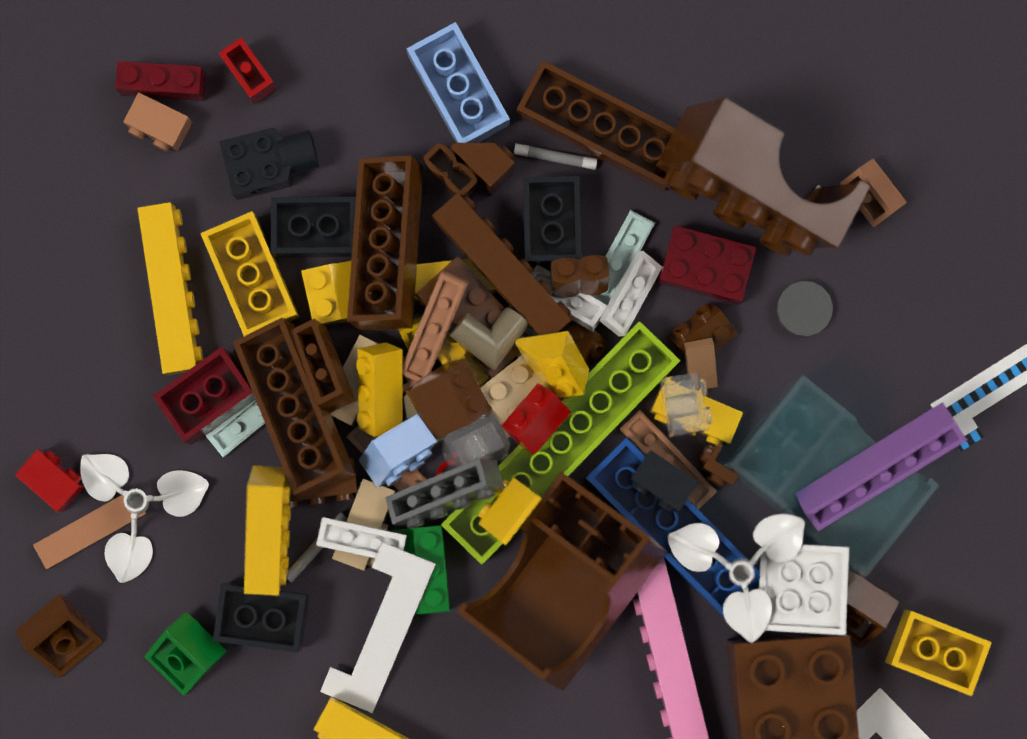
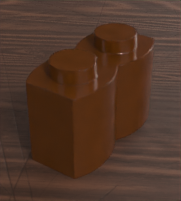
M436 143L423 156L429 173L436 179L445 182L446 188L453 196L458 193L462 198L464 196L469 197L478 188L474 173L464 164L458 163L453 152L445 145Z
M590 255L580 260L560 258L551 262L550 281L552 296L569 298L579 293L599 295L608 291L610 273L607 257Z

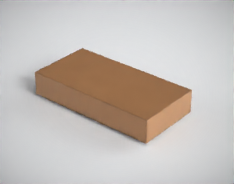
M707 338L684 343L689 389L691 391H699L718 387L713 339Z

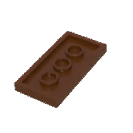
M457 256L442 270L468 281V285L448 332L451 334L466 313H469L486 328L490 329L505 308ZM441 271L415 294L425 307H427ZM525 331L520 336V338L530 337ZM514 344L496 370L493 371L460 345L490 379L520 353L518 347Z

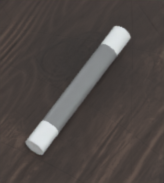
M521 144L515 145L514 155L596 170L597 159Z

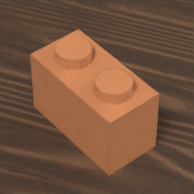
M139 92L123 121L130 128L128 131L130 134L142 140L147 136L155 140L154 146L166 152L170 148L178 152L193 123L188 116Z
M874 158L840 182L841 186L853 185L861 180L870 186L859 209L873 228L907 203Z

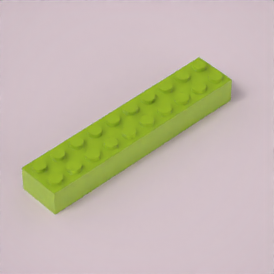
M639 321L589 372L584 395L565 397L562 400L571 413L539 451L533 455L518 445L499 465L502 480L506 479L511 482L515 478L542 498L558 475L562 472L569 476L680 360ZM496 493L494 497L485 500L475 499L471 501V506L455 510L441 524L481 565L503 544L478 524L481 521L478 514L487 502L492 505L499 497Z

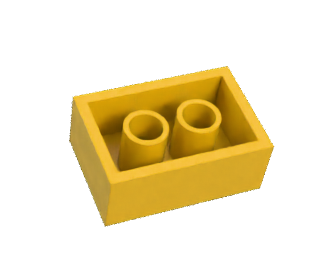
M904 609L885 663L972 696L992 642Z

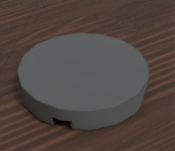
M800 281L791 284L782 292L777 301L776 313L779 323L787 331L795 336L808 337L818 334L828 325L832 317L833 304L830 295L822 286L814 282Z

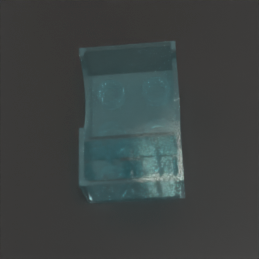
M804 375L792 380L724 464L726 468L739 475L738 480L780 514H789L802 518L805 522L803 532L819 546L849 547L848 569L857 575L867 576L940 486L931 478L914 472L818 531L805 515L795 493L876 444V442L859 426L856 417Z

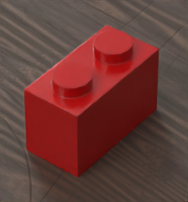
M242 37L219 52L222 60L254 105L277 90L274 82Z
M537 383L501 427L517 444L535 455L571 411L553 392Z
M37 449L15 476L56 512H64L85 488L80 482L82 477L69 467L66 470L59 464L61 458L50 449L46 452Z

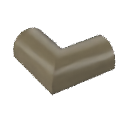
M505 308L491 328L488 329L469 313H466L449 336L494 371L529 326V323L514 310Z

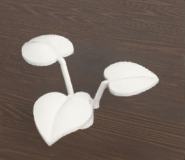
M84 454L81 458L80 471L85 489L94 499L103 502L110 501L115 496L116 491L124 496V505L131 513V536L126 533H119L109 539L105 547V559L120 583L133 580L148 567L153 555L151 541L146 537H136L137 515L147 510L150 501L163 500V507L167 513L176 517L187 516L199 507L209 487V483L200 475L192 472L171 471L164 474L157 482V488L161 495L146 496L139 489L125 491L120 488L128 482L129 470L126 463L118 456L111 454Z
M777 514L763 519L758 523L753 533L754 540L762 547L749 561L741 558L730 563L721 555L715 553L719 546L718 535L713 528L703 523L689 524L668 535V542L677 560L692 571L708 570L712 564V557L716 558L727 569H730L732 581L741 585L743 592H733L727 597L723 607V614L731 628L752 643L765 631L772 613L771 600L764 590H748L747 584L754 575L753 565L765 551L768 558L774 562L792 560L801 549L805 522L802 518L789 514Z

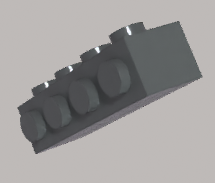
M478 458L385 498L392 524L407 525L408 529L424 525V520L445 517L448 515L447 511L453 508L455 510L471 506V501L475 499L485 500L494 497L495 491L504 488L497 460Z

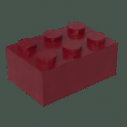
M675 225L671 232L658 284L739 305L743 300L756 247Z
M222 346L152 396L182 441L190 445L196 443L256 400L246 374L231 352Z

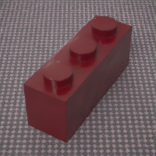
M117 61L115 89L121 96L136 97L139 92L149 98L204 101L206 73L201 66Z

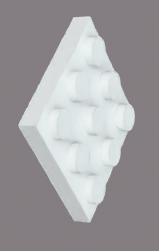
M802 545L798 554L787 562H774L768 558L765 551L761 555L759 589L767 593L772 604L771 618L765 630L846 635L849 547Z

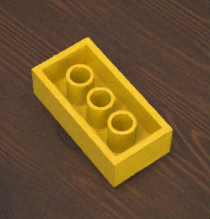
M253 211L200 233L244 336L282 317L289 322L300 318L276 260L271 254V248L259 220Z
M253 465L247 486L244 594L279 595L281 585H286L289 570V557H287L290 543L288 527L291 517V504H289L292 489L283 467Z

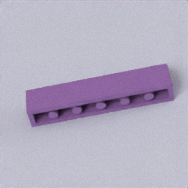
M942 402L795 494L805 515L815 528L820 531L967 441V439Z

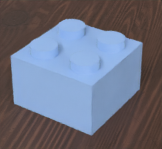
M416 414L374 439L359 459V462L377 488L385 483L391 486L403 477L401 474L408 469L410 472H414L425 464L424 460L432 455L431 449L437 441L420 416Z

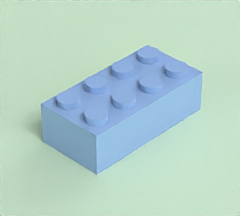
M456 22L406 48L411 63L456 143H479L510 126V119Z

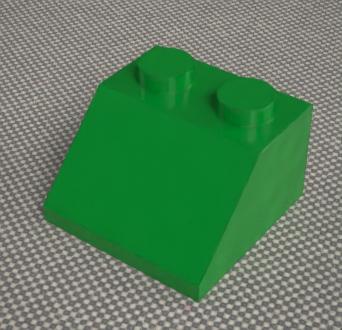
M185 612L163 632L144 658L185 696L227 651L219 642L213 641V637L196 619Z

